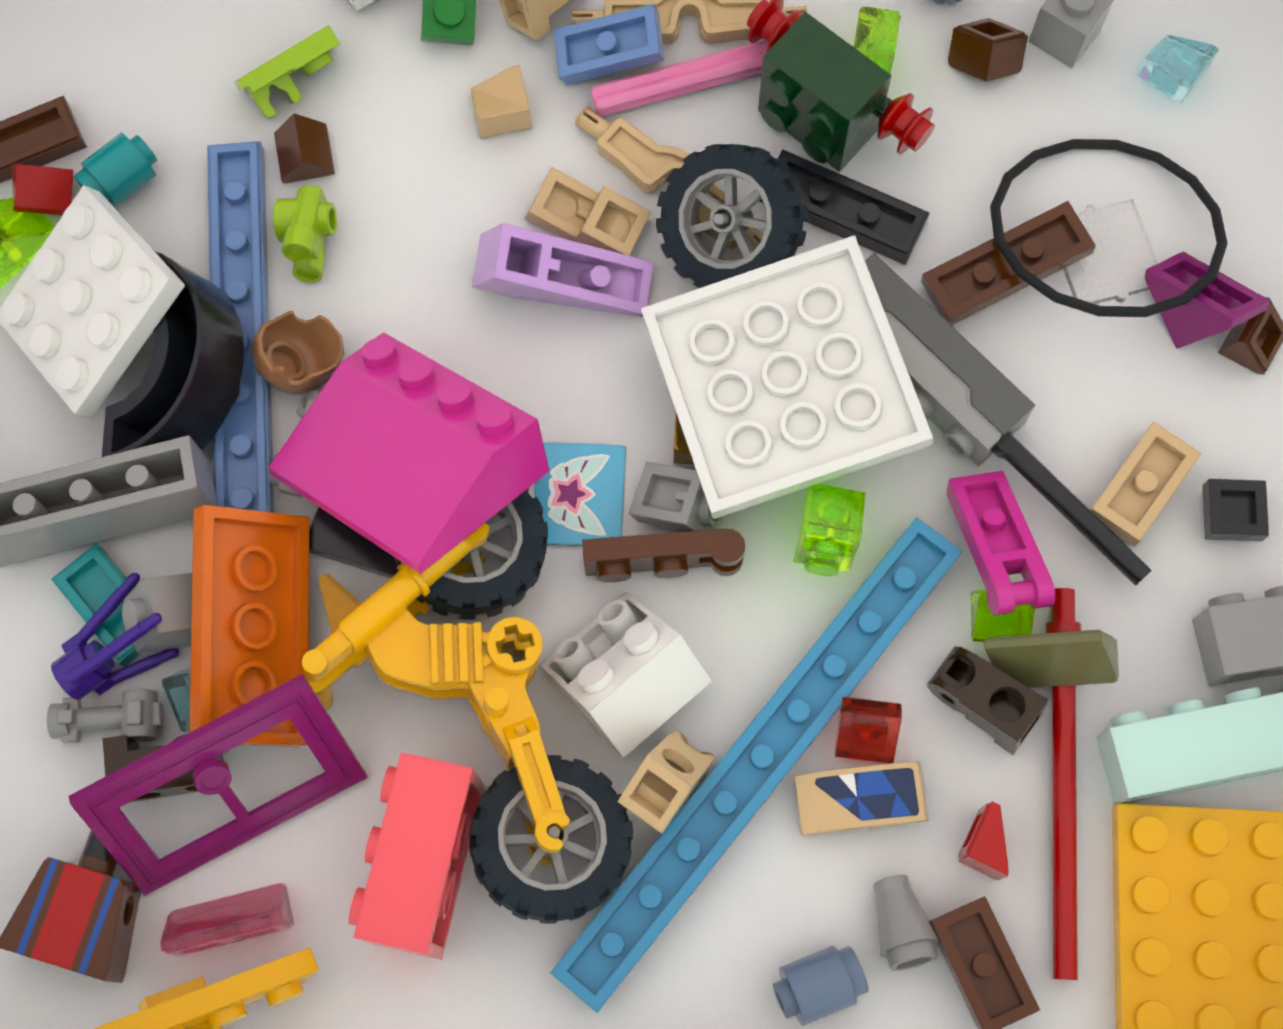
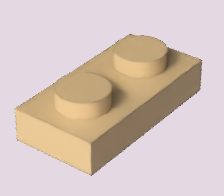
M1153 421L1090 511L1113 533L1135 547L1202 453Z

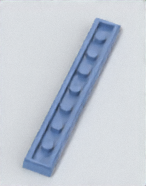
M261 141L207 145L210 282L222 290L232 303L240 321L244 342V362L239 385L240 393L223 424L212 438L213 479L217 504L220 507L274 513L273 485L269 481V466L273 460L271 384L264 380L256 371L251 344L260 326L269 321L264 148Z

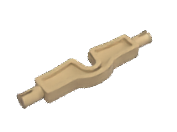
M605 0L604 10L572 9V25L654 4L659 11L663 44L669 45L678 39L680 19L686 15L695 16L699 20L700 37L708 44L748 40L750 28L747 27L748 18L762 0ZM807 6L783 7L782 12L790 15L792 12L800 10L804 14L807 12Z
M589 106L583 108V114L580 112L575 120L577 127H580L598 140L599 155L620 169L647 194L656 192L658 188L665 184L671 171L674 168H681L684 164L683 159L690 154L676 147L658 145L622 118H617L611 124ZM713 184L707 193L725 205V193ZM702 202L698 210V223L708 221L712 211ZM750 227L745 233L753 250H755L762 240L763 233L756 228ZM714 229L704 231L717 240L719 232H716ZM733 234L728 242V249H733L737 245Z

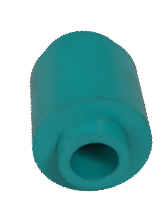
M121 132L80 164L83 169L73 177L81 188L85 185L99 191L110 203L117 207L157 176L151 165L157 162L158 159L141 137L135 135L129 140Z

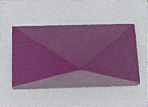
M1182 251L1146 269L1144 279L1155 303L1182 295L1207 273L1209 265ZM1218 272L1216 279L1188 304L1160 312L1177 349L1232 329L1268 310L1270 300L1225 274Z

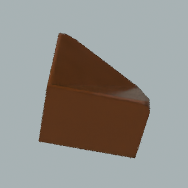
M991 18L958 25L953 28L948 63L951 67L985 82L1017 74L1022 69L1028 35L1023 31Z

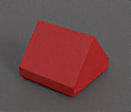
M12 164L13 211L63 215L71 204L73 169Z

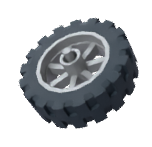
M714 144L707 146L705 150L693 152L683 159V166L681 168H674L667 177L666 181L670 184L666 192H660L657 206L662 207L661 218H656L657 233H662L665 242L661 244L662 251L666 258H672L677 264L674 267L675 271L683 278L692 279L694 281L693 285L698 288L795 256L797 247L804 244L807 231L802 230L803 219H808L807 204H802L799 195L803 193L802 186L798 179L791 177L788 172L790 170L788 165L781 159L772 157L770 152L765 149L740 144ZM736 178L748 181L755 188L739 205H737ZM724 179L725 205L707 193L715 182ZM761 199L766 208V221L753 218V213L750 210ZM702 202L712 211L708 221L698 223V210ZM750 227L765 230L762 240L755 250H753L745 233ZM714 229L716 232H719V235L711 251L704 243L701 232ZM732 234L744 257L742 259L729 260L722 258Z

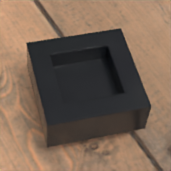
M1208 479L1202 485L1205 540L1262 542L1269 536L1266 481Z

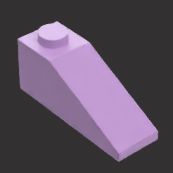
M501 223L480 234L472 287L524 300L643 316L641 308L648 306L654 262Z

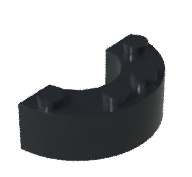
M156 251L155 253L178 276L185 286L154 329L155 349L152 362L140 385L124 400L107 406L105 409L102 457L188 435L202 450L219 430L240 393L239 385L244 362V342L240 321L232 303L215 284Z

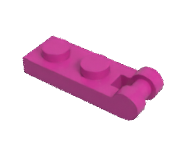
M997 471L949 479L946 495L985 585L987 602L992 614L1012 613L1015 610V606L1030 604L1033 609L1053 606L1055 602V589L1052 578L1004 472ZM1022 574L1024 581L1011 583L1008 575Z

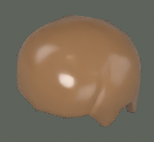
M288 311L274 320L263 323L251 344L258 374L277 389L291 394H303L310 390L321 388L333 375L345 354L342 335L329 319L318 315L311 320H303L296 317L294 311Z

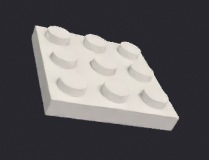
M83 185L40 250L35 254L32 262L11 293L4 300L0 307V324L75 415L92 419L180 294L185 284L99 191Z

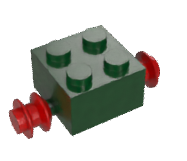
M762 0L754 8L747 21V27L750 28L748 41L752 44L761 39L769 42L767 53L763 56L758 111L761 112L763 119L771 128L778 132L786 131L802 144L805 152L813 160L821 164L827 162L838 172L848 164L877 131L878 139L880 140L890 135L899 140L898 154H903L909 148L916 152L925 144L935 128V125L930 122L933 109L929 107L920 113L912 108L914 100L912 93L897 97L894 100H891L889 97L887 98L891 74L807 12L803 14L800 10H796L790 15H786L782 12L784 0H771L770 2Z

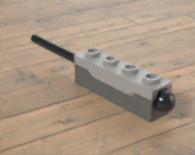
M873 253L865 260V263L926 420L929 418L944 433L943 439L957 456L963 459L969 457L978 467L992 453L999 458L1005 459L1136 586L1152 570L1013 436L1026 423L1035 404L881 258Z

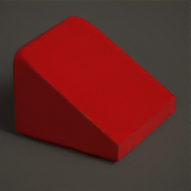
M992 801L978 810L959 852L958 858L960 859L958 862L998 881L1008 877L1009 869L1001 806Z

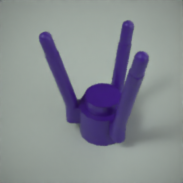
M131 573L82 629L61 645L65 654L52 662L51 671L56 681L73 699L81 700L93 690L102 695L116 684L178 657V648L166 649L110 673L115 668L112 658L160 624L162 616L159 613L151 614L105 647L96 640L89 644L87 643L140 581L138 573Z

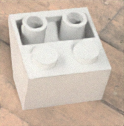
M628 592L624 593L617 600L605 605L595 619L575 636L561 642L553 654L540 664L544 672L594 730L623 758L712 682L680 633Z

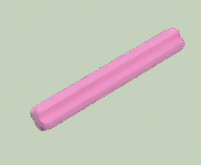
M762 40L754 44H747L594 85L591 88L594 108L598 115L606 116L762 74L763 56L767 53L769 42Z

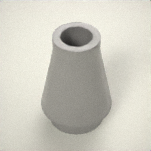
M891 876L874 883L880 956L888 959L890 970L910 969L937 959L934 945L939 942V939L911 889L908 876Z

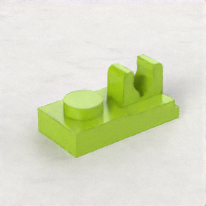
M327 25L237 79L234 83L239 91L245 89L264 117L271 118L276 115V112L269 102L271 93L269 87L273 86L276 90L285 92L292 104L298 102L301 99V94L289 74L302 67L305 74L309 76L334 60L329 50L339 45L340 42L331 27Z

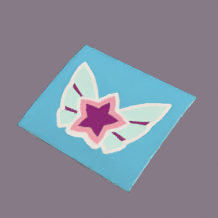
M543 443L550 471L535 483L534 498L537 497L543 508L542 517L544 522H547V544L582 545L583 539L622 537L626 446Z

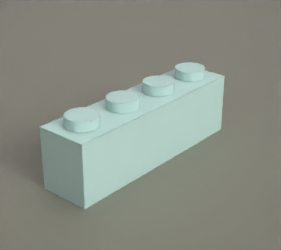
M1254 687L1225 695L1226 704L1205 708L1203 699H1195L1169 706V716L1148 720L1147 713L1143 710L1111 718L1113 727L1108 728L1096 738L1114 804H1125L1283 771V692L1262 696L1260 687Z

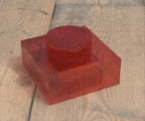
M842 697L835 738V757L893 763L902 720L901 704Z

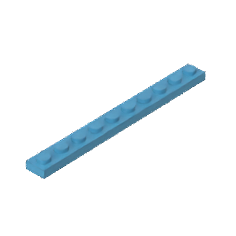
M918 517L914 519L550 974L596 1013L601 1010L958 560L963 551Z

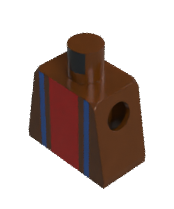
M90 831L78 865L47 857L43 861L0 936V948L102 981L122 983L126 973L141 891L135 883L113 877L117 861L95 834Z

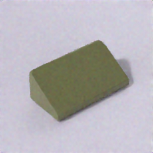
M1101 630L988 637V640H984L985 651L991 664L1029 688L1105 684L1117 682L1119 678L1117 640Z

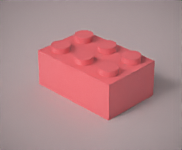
M402 752L400 753L397 767L389 766L387 768L380 794V801L388 803L382 827L373 826L365 850V862L372 864L366 888L358 887L356 889L350 907L349 924L356 925L353 938L374 945L442 960L469 850L472 820L484 788V783L473 768Z

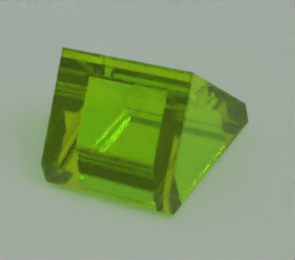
M986 590L970 592L972 641L988 640V637L1031 634L1035 609L1030 604L1015 606V610L1012 613L993 615L988 606Z

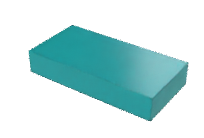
M96 543L51 580L87 623L127 577L105 550ZM124 600L95 632V635L104 646L126 632L122 618ZM132 643L115 655L114 658L120 665L125 667L141 653H137L135 643Z

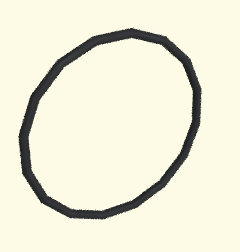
M1071 139L1034 150L1003 175L990 205L994 243L1016 276L1051 301L1098 317H1148L1188 304L1216 279L1228 245L1221 209L1195 175L1160 152L1120 140ZM1072 149L1117 150L1156 162L1188 183L1211 214L1217 244L1207 273L1182 295L1145 307L1100 306L1057 292L1023 267L1004 239L1001 205L1012 180L1039 159Z

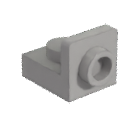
M650 462L645 464L628 513L638 522L687 532L715 530L724 517L712 518L696 470Z

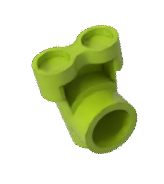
M303 186L298 189L296 198L276 200L273 208V226L278 241L283 242L282 254L294 262L293 276L302 282L315 283L322 279L326 258L324 253L325 239L327 235H335L337 213L334 204L327 202L322 188Z

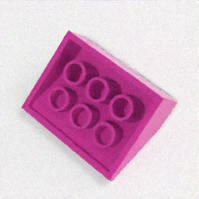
M384 332L367 342L362 348L339 364L269 466L273 477L419 574H422L550 471L537 418Z

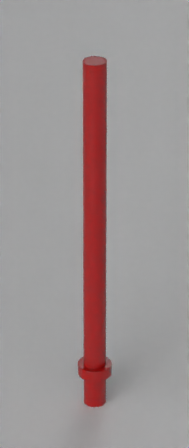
M1055 588L1052 621L1046 623V633L1081 631V623L1075 622V590L1071 588ZM1076 685L1052 687L1053 979L1078 980Z

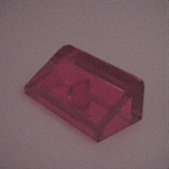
M278 883L170 912L160 941L161 951L169 955L184 956L290 929L294 922L287 887L285 884Z

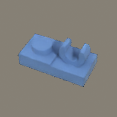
M654 4L554 29L558 74L560 80L566 86L665 60L660 16Z

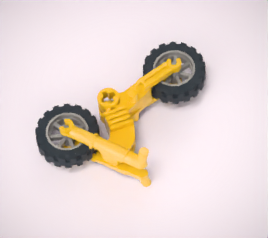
M528 488L497 513L501 519L489 525L484 523L422 574L417 573L395 558L397 573L339 623L337 630L315 649L306 652L302 658V666L305 677L326 710L330 709L333 704L332 685L353 667L358 668L368 658L376 675L389 686L429 697L430 700L458 698L469 701L480 721L481 731L490 738L507 771L501 772L493 780L492 785L484 791L473 816L469 851L476 878L489 892L488 896L500 907L503 905L506 909L512 911V915L524 920L529 918L539 920L540 923L553 924L557 923V921L578 919L587 912L597 908L621 881L631 859V840L633 839V825L626 813L627 808L617 802L621 797V793L617 795L616 791L611 787L613 782L602 772L597 774L589 769L590 764L575 758L571 762L561 760L562 756L546 754L540 736V724L526 691V687L534 679L542 651L541 634L532 622L520 617H509L495 624L490 632L482 631L481 622L473 624L458 623V625H452V623L427 625L415 619L418 614L425 615L430 610L427 607L428 605H432V611L440 615L447 616L448 612L460 614L459 619L475 620L476 615L487 614V618L501 614L504 607L510 604L512 606L518 604L525 597L526 591L530 587L533 588L538 580L545 559L548 526L542 517L543 508L537 497L532 498L530 496ZM510 529L513 540L512 551L491 543L487 539ZM486 554L505 562L500 569L487 575L484 574L483 564ZM466 572H467V573H469V572H473V573H474V577H462V576H463ZM512 649L514 657H523V661L513 663L512 656L509 653H502V651ZM563 798L574 802L586 815L570 822L562 804ZM518 809L528 834L506 835L508 823ZM592 823L595 835L594 851L567 840L569 835ZM506 846H529L531 858L522 871H519L511 860ZM561 851L567 852L589 862V864L580 874L571 880H567L560 853ZM538 864L544 866L552 865L557 884L541 883L530 879L529 876Z

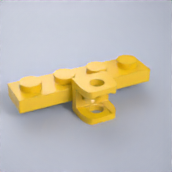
M309 947L208 986L204 977L201 976L150 995L138 1004L139 1012L93 1029H222L223 1026L247 1015L246 1005L266 998L269 1007H273L303 994L304 990L301 984L319 971Z

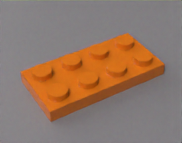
M202 505L193 509L189 733L304 674L302 658L309 651V517ZM288 719L239 746L301 747L307 746L291 719Z

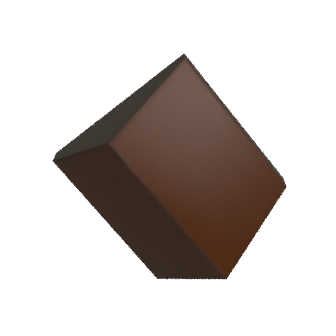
M293 113L274 132L282 183L335 174L326 123Z
M1270 300L1268 310L1232 328L1218 353L1256 374L1264 375L1283 342V321L1272 301Z

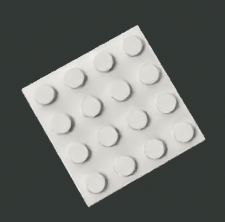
M855 235L641 308L713 519L933 445V435Z

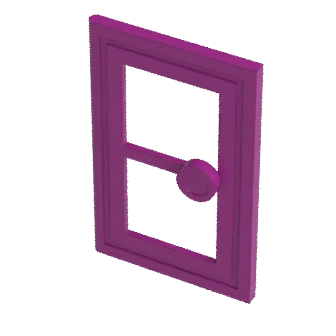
M301 674L68 797L73 809L140 891L147 895L368 778L309 681L304 674ZM291 719L325 772L248 812L229 786L232 781V775L228 764L215 757ZM194 769L193 780L196 789L206 795L219 794L236 819L159 859L121 811L120 807Z

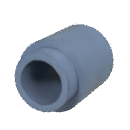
M830 946L779 967L781 980L773 983L776 999L785 1018L788 1019L796 1016L802 1026L857 1004L858 996L868 993V985L863 969L850 946L840 950Z

